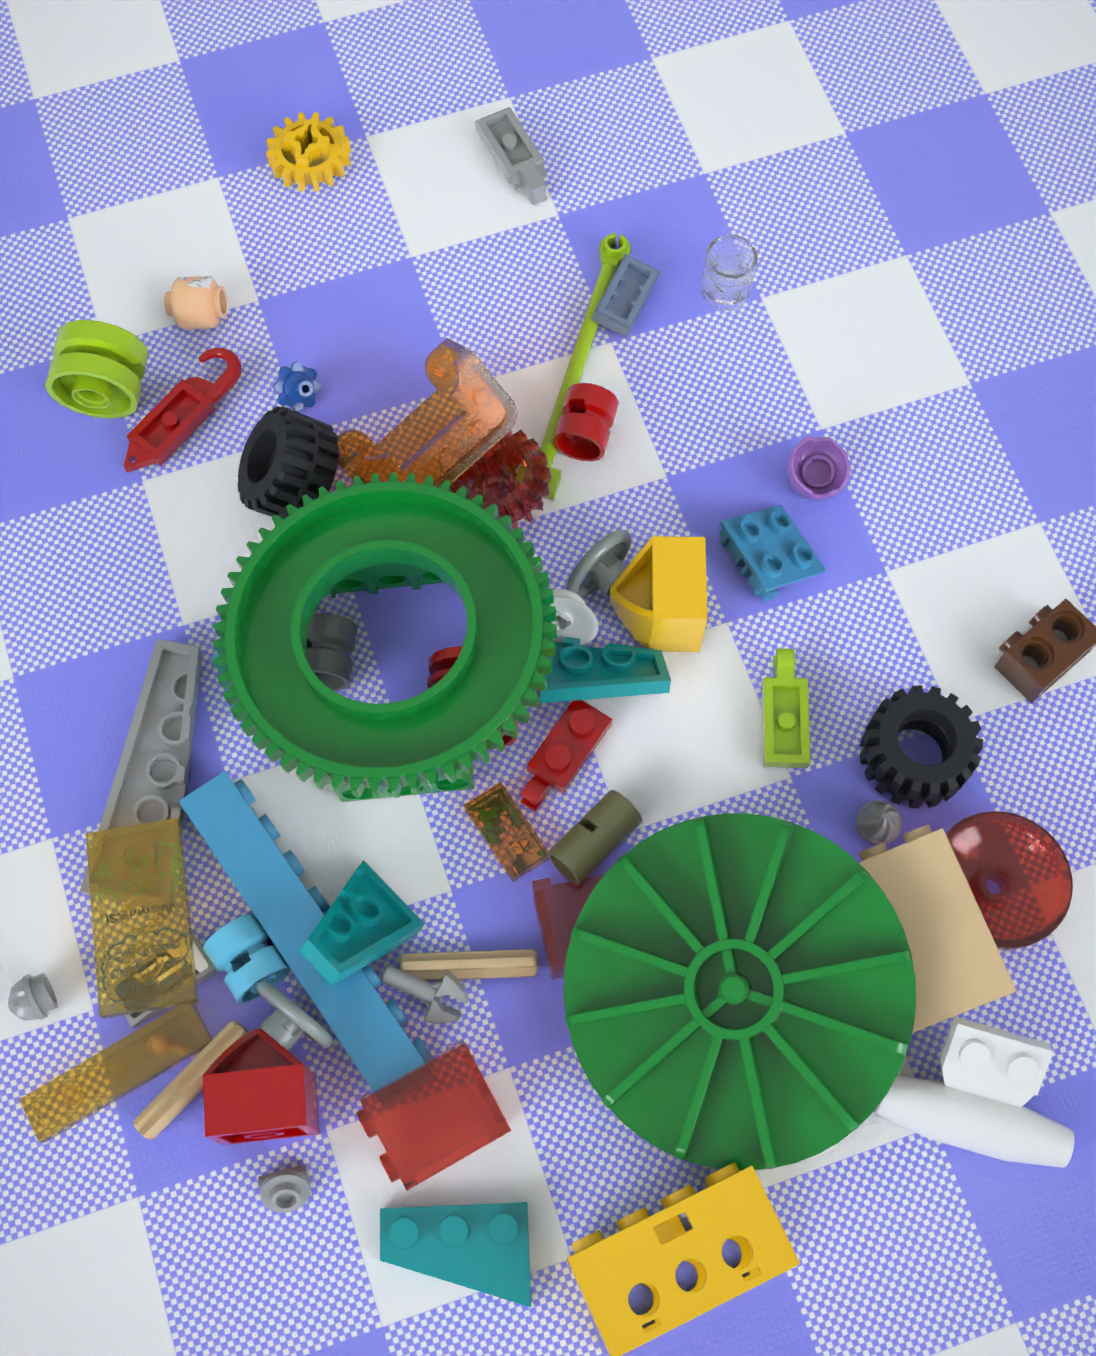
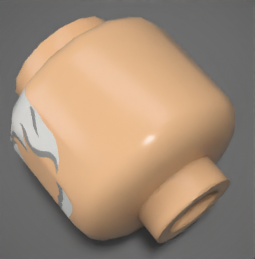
M211 276L178 277L174 280L171 291L165 292L164 307L166 314L173 316L175 323L181 329L216 328L220 319L225 318L227 315V297L224 287L218 286Z

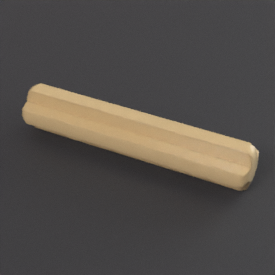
M534 949L404 953L400 957L399 969L425 981L442 980L446 970L454 974L458 980L522 978L536 976L538 964L537 953Z
M230 1021L134 1119L133 1125L136 1130L146 1139L156 1138L203 1089V1074L228 1047L249 1033V1031L240 1022Z

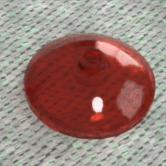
M988 811L961 820L946 833L998 949L1013 950L1031 946L1046 938L1061 924L1068 912L1072 899V873L1062 848L1043 827L1026 817L1014 813ZM989 880L996 882L1000 889L999 894L991 893L986 887V882Z

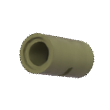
M610 790L547 852V856L564 877L573 884L580 885L642 823V817L627 798L615 790Z

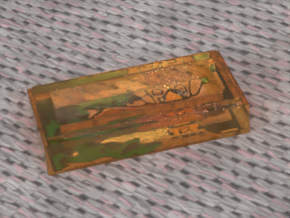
M499 782L463 805L464 811L512 883L549 859L547 856L548 850L502 782Z

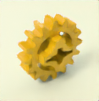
M302 112L298 114V121L295 122L286 117L284 119L286 126L284 129L274 126V138H267L266 141L268 146L266 155L269 167H272L274 177L276 179L282 177L285 187L288 188L295 182L300 192L304 191L306 185H312L316 192L319 191V183L325 182L331 187L334 185L332 176H345L344 166L351 164L349 137H345L342 125L335 127L332 117L320 121L319 113L315 112L311 119H306Z

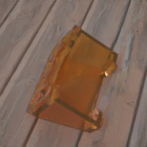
M446 338L431 351L425 362V374L437 390L377 444L359 430H346L337 436L339 456L336 462L353 481L355 476H359L364 484L370 483L373 473H378L381 482H387L391 472H396L399 482H405L409 473H414L416 482L422 484L427 476L433 477L434 485L437 488L445 480L450 481V484H452L511 431L518 417L517 406L472 350Z

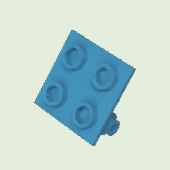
M782 505L738 516L719 523L722 527L719 533L722 537L720 541L722 547L726 548L736 567L744 566L740 574L742 577L750 576L747 581L754 590V595L756 598L762 597L764 602H768L778 595L779 592L776 588L826 572V569Z

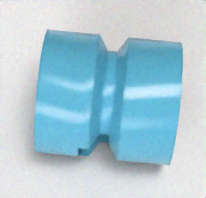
M246 914L227 923L209 937L203 946L204 952L218 972H227L224 982L239 1004L248 1003L261 996L256 989L260 981H267L276 986L290 971V967L276 946L266 945L269 936L254 914Z

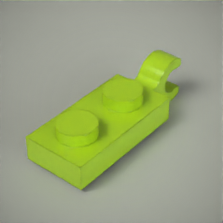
M777 648L776 656H773L774 678L764 677L762 681L763 767L808 768L810 765L808 678H795L794 649Z

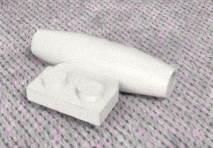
M954 1016L939 1059L943 1081L897 1076L889 1092L874 1111V1113L928 1139L1002 1161L1065 1168L1072 1157L1075 1138L1072 1129L1023 1106L1034 1095L1039 1093L1054 1052L1050 1044Z

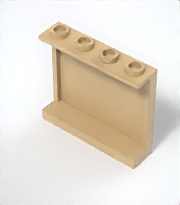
M929 824L904 834L903 838L906 843L888 850L886 844L881 843L859 853L862 860L859 864L872 876L893 906L904 929L911 951L916 980V1009L912 1033L1017 992L944 829L941 828L932 832Z

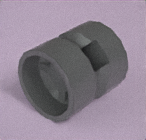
M315 613L312 615L307 633V655L310 667L315 675L333 691L347 689L350 686L353 661L347 656V653L355 651L357 625L352 620L343 616Z

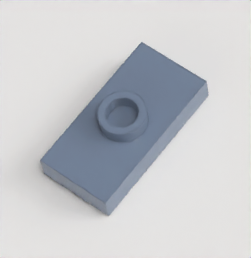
M625 254L591 320L627 338L661 271Z

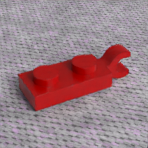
M583 700L572 701L528 762L527 771L533 774L534 777L529 780L520 795L523 798L520 803L536 812L552 787L564 794L611 727L613 719Z

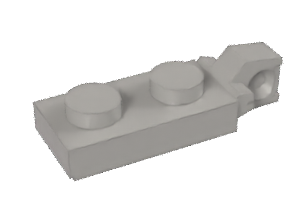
M508 107L476 120L477 133L509 184H512L515 190L523 187L525 195L533 205L547 200L545 193L547 184L543 179L547 177L544 159L512 109Z

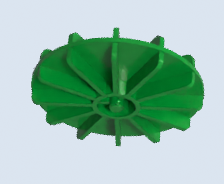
M723 813L679 822L658 831L623 854L592 890L579 914L575 927L572 929L564 972L566 1026L569 1028L572 1044L580 1065L607 1109L609 1108L622 1123L639 1137L678 1159L717 1169H722L736 1162L740 1171L750 1166H753L754 1170H763L800 1162L834 1146L856 1130L875 1111L889 1092L900 1072L909 1048L916 1009L915 973L904 929L890 901L872 876L851 855L832 841L810 829L786 820L747 813Z

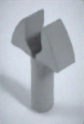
M387 965L381 973L380 980L382 983L425 1002L428 1009L424 1018L425 1022L449 1023L460 1019V1011L446 1007L441 1003L440 998L450 995L461 1002L468 1003V994L464 986L448 970L445 971L442 980L433 983L391 965Z

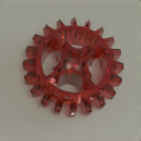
M489 425L485 435L480 436L473 430L472 440L465 442L458 438V451L447 450L446 458L448 462L440 464L442 477L438 479V488L445 480H448L451 484L452 493H455L462 486L466 487L469 479L473 480V492L469 496V500L480 494L483 496L484 509L492 504L497 505L499 518L506 515L511 517L512 529L518 528V521L521 519L532 523L533 516L531 510L543 511L544 503L542 498L550 497L548 483L551 482L552 474L548 467L549 462L546 454L540 450L539 444L534 438L528 440L522 430L512 434L511 429L505 425L500 433H496L495 429ZM520 464L526 467L522 482L517 481L515 478L517 475L516 469Z

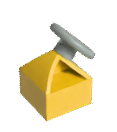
M616 530L599 540L578 562L568 579L566 589L577 593L582 598L599 587L607 596H610V603L628 631L644 648L661 650L662 652H700L708 619L705 537L652 536L632 562L626 566L622 561L630 549L631 535L626 530Z

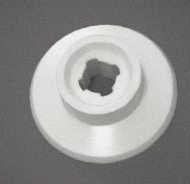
M554 589V603L550 606H555L557 620L551 623L557 626V638L550 641L563 643L564 637L580 639V645L582 646L591 642L596 637L599 629V624L593 611L585 605L583 599L577 593L566 589Z

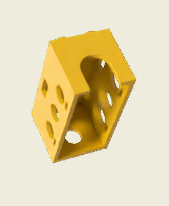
M736 1162L704 1178L708 1188L695 1194L690 1184L660 1200L664 1210L649 1216L646 1207L618 1220L616 1224L620 1230L619 1232L604 1239L600 1230L571 1244L575 1254L567 1257L566 1260L609 1356H621L800 1264L753 1166L740 1171ZM684 1212L692 1226V1229L685 1231L678 1216ZM727 1239L735 1241L741 1250V1260L735 1268L727 1265L722 1256V1247ZM682 1261L691 1263L697 1271V1283L688 1292L678 1286L675 1278L676 1269ZM746 1272L749 1273V1275L745 1277L742 1276V1274ZM639 1283L649 1287L653 1294L652 1307L642 1315L635 1314L628 1302L631 1289ZM652 1320L655 1321V1323H653V1324H651V1325H649V1326H647V1327H645V1328L642 1327V1325H644V1324H646V1323H648V1322H650V1321H652Z

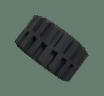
M283 406L274 407L271 411L266 412L253 428L241 455L237 484L241 503L245 504L246 508L271 517L277 515L285 519L289 516L286 508L287 505L291 504L298 509L304 506L303 495L306 494L315 500L319 498V488L322 486L329 492L337 471L339 456L338 437L333 432L334 428L329 424Z
M922 685L912 686L908 694L902 688L894 692L891 699L886 697L880 703L861 737L860 746L864 748L859 756L861 764H868L864 772L867 780H877L878 785L875 790L881 796L885 791H888L893 795L891 802L900 805L903 799L909 800V808L919 809L923 802H926L928 808L937 806L942 799L948 801L972 776L981 760L978 754L983 749V739L976 738L981 731V727L978 721L971 722L969 720L973 711L968 705L960 708L956 704L959 699L956 695L950 693L946 698L940 695L941 688L934 686L928 692H923ZM905 730H918L928 734L940 747L942 763L923 765L914 762L902 751L897 734Z

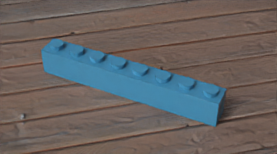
M223 771L178 802L382 1106L388 1112L434 1078L428 1066L435 1062V1059L420 1037L411 1042L401 1028L409 1021L392 998L387 1003H384L375 988L381 985L382 982L370 964L331 986L299 952L323 918V913L330 906L316 886L307 891L299 879V876L305 873V870L291 850L284 854L281 853L274 840L280 837V834L268 816L264 814L257 818L249 806L256 799L244 781L240 779L233 783L226 771Z

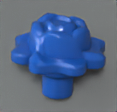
M298 361L293 362L290 368L286 366L279 369V378L272 387L274 392L279 394L278 404L290 406L296 412H301L304 406L313 407L315 396L322 387L321 383L315 380L317 377L316 370L306 368Z

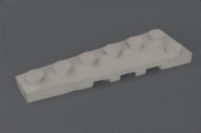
M161 639L156 640L80 888L84 895L99 898V894H104L105 886L107 900L114 901L113 897L116 896L113 895L117 894V898H115L117 902L153 909L159 906L161 910H163L164 905H167L171 912L170 905H174L175 891L169 892L176 888L177 876L170 868L177 867V865H173L170 862L178 858V851L173 847L160 845L159 843L173 845L179 850L181 847L185 811L178 801L187 794L203 654L198 646ZM158 853H160V864H161V868H159V867H160V865H159V855H153V854H158ZM147 856H151L149 857L151 858L150 861H146V859H148ZM140 857L133 859L136 871L142 870V872L134 873L130 858ZM124 858H128V862H125V863H124V864H125L124 867H123L122 869H119L120 872H125V873H123V874L118 873V870H117L116 868L122 867L123 864H122V863H116L115 865H113V864H114L115 862H123V861H125ZM141 860L153 864L154 867L151 866V865H149V864H146V863L141 862ZM104 864L106 865V867H107L108 869H110L109 872H106V873H105V866H104ZM100 865H102V870H103L104 877H105L104 880H103V876H102V875H98V877L100 878V880L96 877V874L102 873V872H101ZM110 872H113V873H114V875L111 876V877H114V878H112V879H110V875H112V874H110ZM161 876H162V879H163V883H162V884H163V891H164V892H163V893H157V892H162L161 878H155V877H161ZM134 881H136V882H135L136 896H139V897H135V889H134V883H133ZM107 884L109 885V888L113 890V892L108 893L109 891ZM121 885H125V887H126V892L123 893V894H121L122 897H128V898H124V899H121V898H120V893H122V892L125 891L124 887L121 886ZM141 887H144V888H145V892H141V891H143V890L140 889V888H141Z

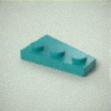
M363 860L299 952L333 986L417 936L425 923Z
M528 1203L381 1208L380 1261L531 1307Z

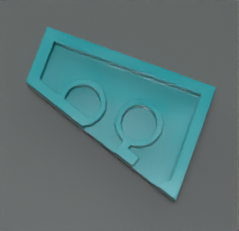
M564 637L563 643L555 642L556 655L546 657L552 660L553 670L550 674H541L546 678L547 688L546 691H537V695L539 696V703L662 694L669 693L671 678L661 650L613 643L607 644L604 648L580 645V639Z

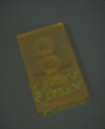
M178 818L86 833L99 1016L106 1019L199 1002L181 821Z

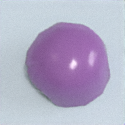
M805 437L792 449L786 465L789 484L796 493L812 500H826L835 497L848 483L851 470L847 452L834 442L831 437Z

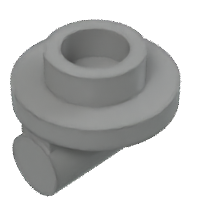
M307 1164L258 1177L261 1201L271 1211L279 1213L292 1212L302 1207L309 1199L311 1179Z

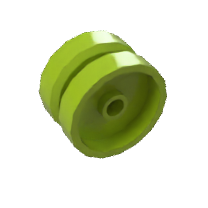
M82 319L70 321L58 329L53 350L54 359L51 360L45 384L49 395L62 406L92 417L113 419L126 417L134 413L142 388L140 380L143 379L149 356L145 344L129 331L102 321Z

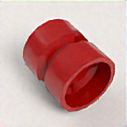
M577 383L569 387L562 408L563 416L559 418L553 437L555 448L562 454L580 461L591 462L604 457L610 436L609 429L613 426L619 405L617 397L610 390L592 383Z

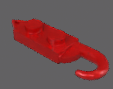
M226 348L206 350L199 356V361L204 363L212 358H221L227 363L225 372L214 383L198 377L182 379L126 436L129 441L124 462V468L127 473L155 463L162 466L216 410L215 405L234 387L241 376L242 365L239 357L233 351Z

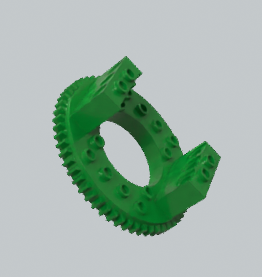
M391 472L387 482H381L378 473H373L370 483L364 484L359 476H355L353 486L346 487L339 480L336 481V491L329 493L322 486L319 488V498L315 500L306 494L303 495L304 506L298 509L291 504L287 505L288 517L283 519L274 515L272 517L275 525L274 529L268 530L261 527L258 530L262 538L260 543L248 541L246 546L251 553L250 557L238 556L236 559L241 572H229L227 575L234 587L222 588L221 590L224 600L229 604L216 607V611L223 621L213 625L217 635L222 637L213 641V647L220 654L219 657L214 659V664L220 672H223L217 678L223 689H227L223 693L225 700L229 706L234 705L230 710L237 722L243 721L240 727L247 737L254 735L251 739L254 745L259 750L266 748L264 753L270 761L275 762L281 758L279 764L287 773L297 767L296 775L303 782H306L314 774L313 781L319 789H323L330 782L341 802L390 797L399 798L400 796L475 789L473 761L479 759L485 764L489 763L490 759L487 752L489 749L494 748L500 752L505 749L502 739L504 735L513 738L518 736L515 722H529V712L525 706L538 707L540 704L539 696L534 691H546L547 681L541 674H550L553 670L552 660L546 657L556 655L555 642L550 640L557 638V626L551 623L556 621L557 617L555 606H550L554 603L553 590L546 589L550 586L549 576L547 572H541L543 570L541 557H533L535 554L531 541L523 543L524 534L520 527L511 530L512 521L509 515L499 518L497 505L492 504L484 509L483 496L478 494L469 500L467 488L464 486L457 492L452 493L451 484L448 480H445L437 488L434 485L432 476H427L424 482L419 484L416 482L414 473H409L405 482L398 481L396 472ZM446 583L456 592L467 613V630L465 641L457 660L439 682L412 698L382 704L355 701L327 687L310 667L307 655L308 627L317 605L322 598L331 594L332 598H336L338 593L369 590L370 594L379 593L378 589L411 586L412 590L421 589V585Z

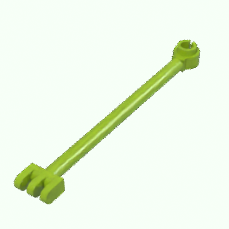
M616 233L607 235L600 243L599 258L602 267L536 462L521 461L514 482V490L522 492L527 478H530L532 482L529 494L538 496L542 483L546 482L549 484L546 488L545 498L555 499L562 478V470L551 468L557 451L553 444V437L559 418L563 416L562 408L568 388L580 382L599 323L591 320L624 255L630 256V243L622 234L619 236V249L611 248L616 247Z

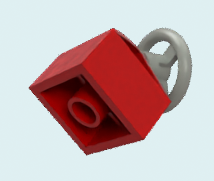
M260 981L256 989L276 1010L259 1026L261 1029H253L234 1042L203 1074L205 1137L222 1145L320 1134L316 1075L292 1055L289 1050L303 1034H306L322 1048H329L333 1043V1038L311 1016L267 981Z

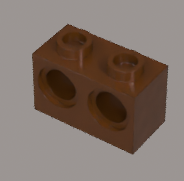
M1064 599L1054 609L1048 604L1044 606L1029 621L1032 628L1027 633L1022 635L1019 631H1016L999 647L1003 655L994 668L1031 704L1096 646V626L1067 599ZM1053 630L1063 632L1068 640L1058 638ZM1023 656L1032 657L1039 667L1028 665L1024 661Z

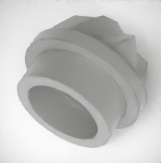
M871 801L865 804L858 812L856 828L859 835L866 842L873 845L881 843L887 845L899 836L902 829V819L897 809L891 804L884 801Z
M44 973L34 977L27 974L10 990L8 1008L16 1017L24 1021L47 1018V1012L58 1007L54 990Z

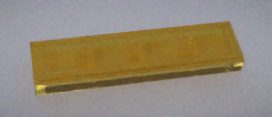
M187 1000L20 1098L19 1101L38 1142L46 1143L200 1052L213 1039L195 1003Z

